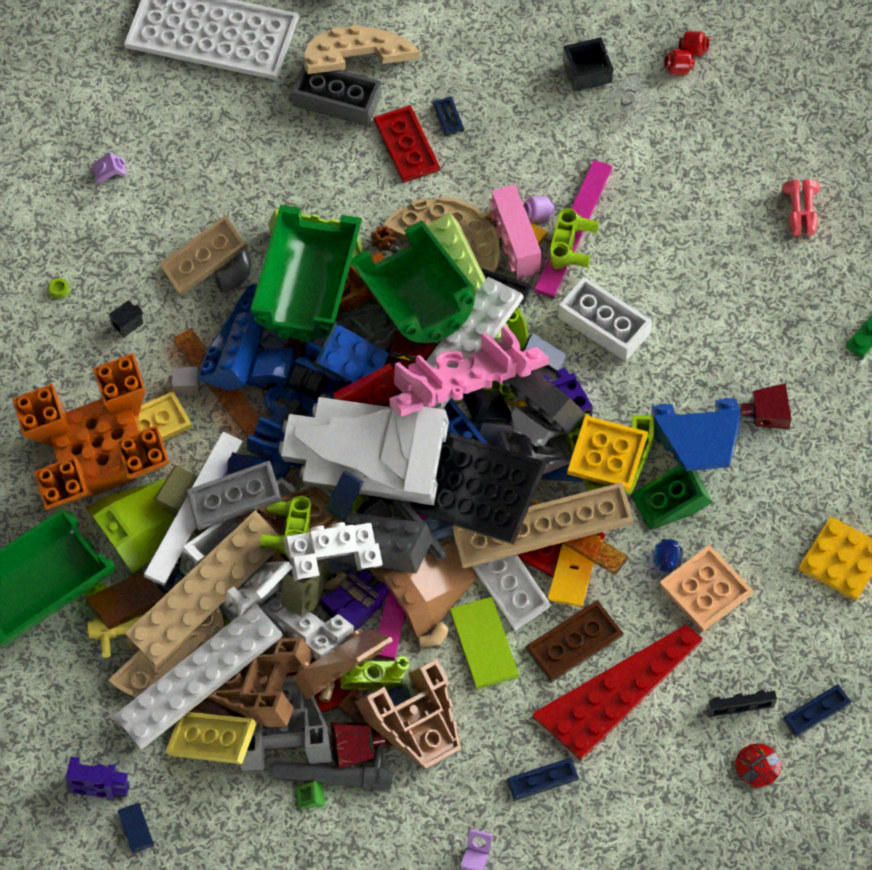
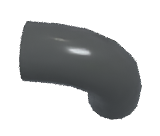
M247 249L230 260L231 266L228 269L215 273L216 284L221 293L242 285L248 278L252 264Z

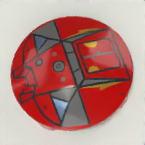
M751 744L739 752L735 767L739 777L753 788H760L770 785L778 778L781 771V761L778 754L771 747L764 744Z

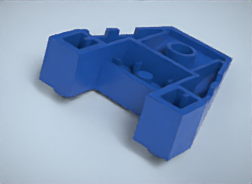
M724 398L722 400H715V412L682 415L675 414L673 404L663 403L651 406V416H654L655 440L664 444V449L673 454V458L685 471L730 467L734 446H736L737 436L740 432V408L737 399Z

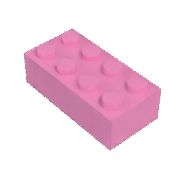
M516 185L492 190V199H489L491 208L489 216L492 222L496 221L497 227H495L498 238L502 239L504 256L508 255L510 260L508 261L510 272L515 274L516 279L539 274L541 270V250Z

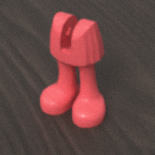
M794 179L785 182L781 187V191L784 195L791 198L792 213L789 215L788 220L793 235L801 236L802 225H805L807 236L815 235L818 215L813 210V196L820 191L819 183L811 179L803 180L804 211H801L800 181Z

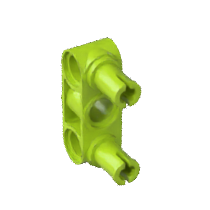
M570 208L561 210L552 235L550 265L555 269H562L570 265L589 268L591 255L579 254L572 250L575 232L580 230L597 234L599 221L581 218Z
M298 496L292 499V501L288 500V502H278L267 506V514L286 516L285 535L272 536L262 534L260 548L280 550L289 558L285 550L283 538L309 533L310 500L306 497Z
M405 656L398 657L395 662L365 660L340 676L341 688L344 690H379L385 687L386 690L401 686L403 685L402 679L405 670L409 668V660Z

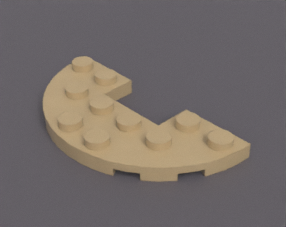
M359 25L341 28L334 27L332 30L323 32L310 41L305 50L304 66L307 74L345 69L346 62L343 57L375 53L381 63L386 64L419 59L420 52L413 43L385 30L361 27Z
M427 197L412 201L410 205L403 209H397L383 224V227L387 225L390 231L394 230L395 235L408 240L404 229L421 220L427 226L450 212L460 224L480 268L494 273L497 271L500 259L497 232L494 226L486 219V215L467 202L450 197L427 200Z
M219 606L156 666L139 650L108 681L123 693L135 698L138 697L224 628V621Z

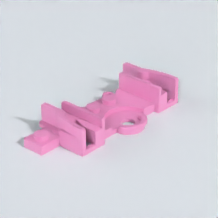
M507 326L501 327L500 344L486 333H483L481 335V351L471 354V358L466 360L461 352L446 351L436 357L435 364H437V369L435 367L432 368L420 355L416 356V363L408 365V369L399 362L396 363L394 368V384L402 391V394L391 397L390 406L402 417L422 410L423 404L427 407L435 406V401L442 403L449 400L451 396L454 400H461L463 393L467 394L484 387L492 388V381H498L502 384L504 380L515 377L516 373L520 377L528 376L532 370L549 365V357L538 347L521 352L516 336ZM456 363L459 366L456 368H450L446 364Z

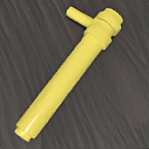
M144 615L135 617L111 630L99 618H93V621H88L89 639L101 640L102 657H110V639L117 638L118 635H126L125 633Z

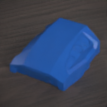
M281 347L257 351L246 384L249 387L254 385L258 388H264L269 383L286 385L290 380V373L294 367L295 349Z

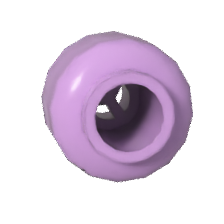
M532 196L523 203L528 219L532 223L547 222L554 213V205L546 196Z

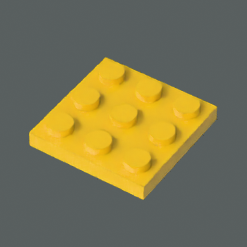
M585 415L567 474L608 486L622 482L624 490L631 491L648 432Z
M830 516L798 570L857 601L872 577V538Z

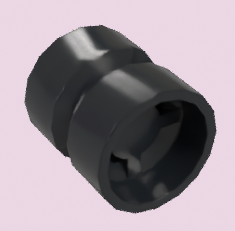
M299 363L291 374L288 387L298 393L304 391L305 396L317 400L324 391L328 376L317 370L312 372L310 367Z

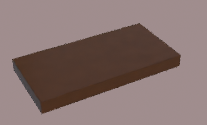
M596 600L526 645L525 649L552 683L621 638L624 633L600 602Z

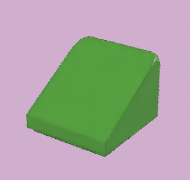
M312 781L296 786L297 808L325 806L324 785Z

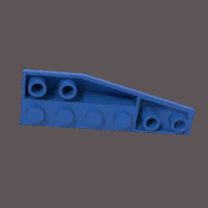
M258 284L247 286L210 344L197 376L199 381L226 391L245 387L252 363L258 351L263 326L254 320L255 318L250 310Z

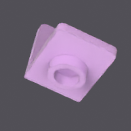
M470 829L467 848L460 866L461 869L484 870L490 852L492 834ZM481 837L486 841V844L483 846L477 845L473 839Z

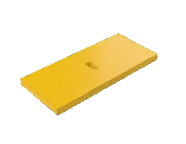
M589 535L562 543L548 596L549 601L583 607L600 536Z

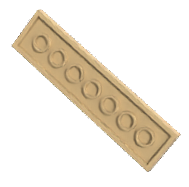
M621 482L530 506L514 545L453 526L452 529L462 566L467 568L634 524V520Z
M255 510L125 633L126 636L156 666L226 600L229 589L232 587L237 589L277 551L269 548H260V540L262 534L279 536L278 533Z

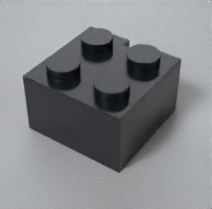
M602 37L563 46L562 61L574 92L612 83L613 66Z

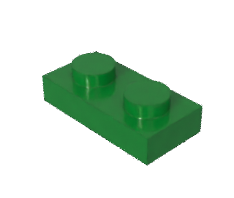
M872 316L868 318L846 344L848 350L862 359L872 349Z

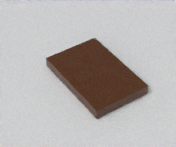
M141 571L87 597L86 604L104 625L111 630L148 612L164 597V594L150 579L145 578L144 572Z

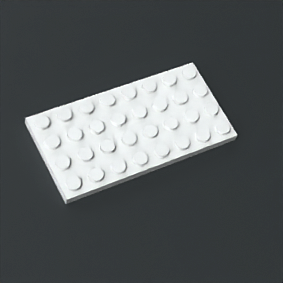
M141 0L124 45L127 49L277 80L296 28L299 14L238 0Z

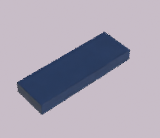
M837 684L784 716L782 720L796 738L850 705L851 700L840 685Z
M567 758L507 778V783L512 797L516 801L578 781L579 776L572 758Z

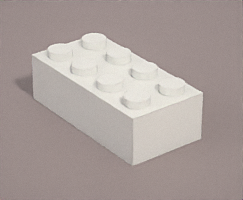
M583 277L559 304V319L625 362L651 333V319L586 277Z

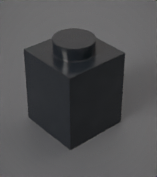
M129 300L109 314L111 325L124 338L144 324L142 318L143 311L137 304L133 305Z
M372 497L354 512L387 518L393 516L381 497Z

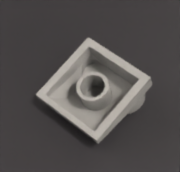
M515 407L511 414V428L518 434L526 435L529 438L528 441L537 447L540 445L545 446L549 438H554L564 433L563 429L559 432L548 420L543 419L536 410L530 407Z

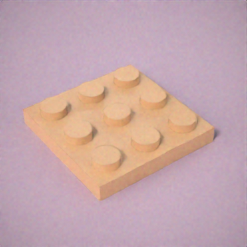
M710 544L659 583V586L702 632L706 631L753 595V590Z

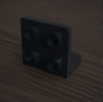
M481 388L467 394L463 393V400L474 422L511 421L512 413L499 389Z

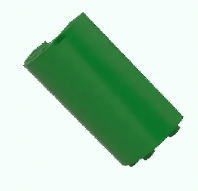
M280 205L250 309L255 318L254 320L283 339L293 338L299 339L302 342H309L310 340L320 339L329 335L336 321L362 218L341 215L340 226L302 220L301 208Z
M421 220L404 229L410 244L409 246L374 264L370 253L366 250L354 256L351 265L404 337L418 343L438 342L460 330L472 312L475 302V291L471 282Z
M64 508L0 549L1 649L112 575L113 570L116 568L109 557L105 559L101 553L96 554L93 551L94 546L88 538L84 540L77 528L79 522L72 512L68 514Z

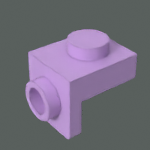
M112 153L106 154L91 164L95 179L99 183H103L116 173L122 177L127 175L124 168L126 166L124 160Z

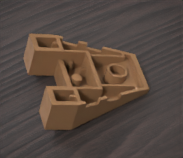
M369 628L363 632H360L358 629L348 636L349 640L336 649L312 664L307 661L297 668L299 672L292 678L308 700L346 672L365 660L369 661L377 656L393 641L392 638Z
M302 637L279 639L276 641V644L271 645L207 698L243 716L252 718L266 727H287L294 708L283 692H281L287 673L299 672L297 668L307 661L310 663L313 653Z
M438 659L428 662L408 673L418 694L396 706L393 705L385 687L355 701L365 722L423 769L434 765L461 749L456 720L453 721L451 711L453 707L452 699L449 700L447 690L449 686L448 679Z

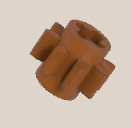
M387 225L385 227L377 226L376 233H371L372 247L377 246L380 252L382 250L390 251L391 244L396 245L395 231H390Z

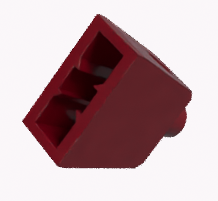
M786 384L754 390L751 403H740L741 416L753 415L756 427L790 429L792 418Z

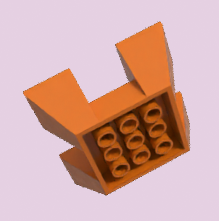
M133 353L93 368L102 399L66 412L53 384L12 399L23 436L51 446L55 451L57 463L34 471L46 510L76 503L155 473L170 464L158 426L155 425L141 431L138 415L146 389Z

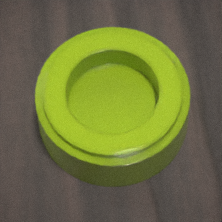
M62 278L53 279L48 285L50 296L55 299L65 298L70 291L68 282Z

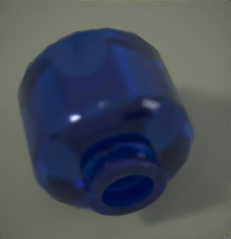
M662 539L661 542L655 545L653 563L660 567V571L672 572L673 569L681 566L683 548L678 545V541Z

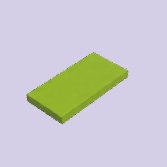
M493 597L450 608V613L476 690L519 678V673Z

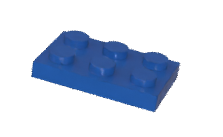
M334 324L315 362L354 383L382 368L389 353L344 327Z

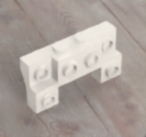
M345 522L333 524L332 528L324 529V526L312 527L309 533L283 538L285 550L293 567L294 581L318 577L317 560L346 556L353 553L357 570L370 567L377 568L383 565L379 544H375L371 523L345 526Z
M283 587L276 591L275 598L260 607L287 638L302 637L312 651V657L315 660L320 659L339 647L354 632V626L339 614L326 623L311 612L300 617L282 605Z

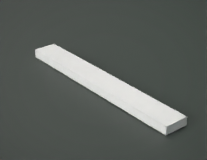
M223 432L193 487L224 477L242 445V440ZM188 496L144 573L145 578L162 586L166 584L182 554L183 546L189 542L197 527Z

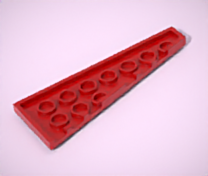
M686 624L535 711L532 714V718L581 761L703 641V638Z

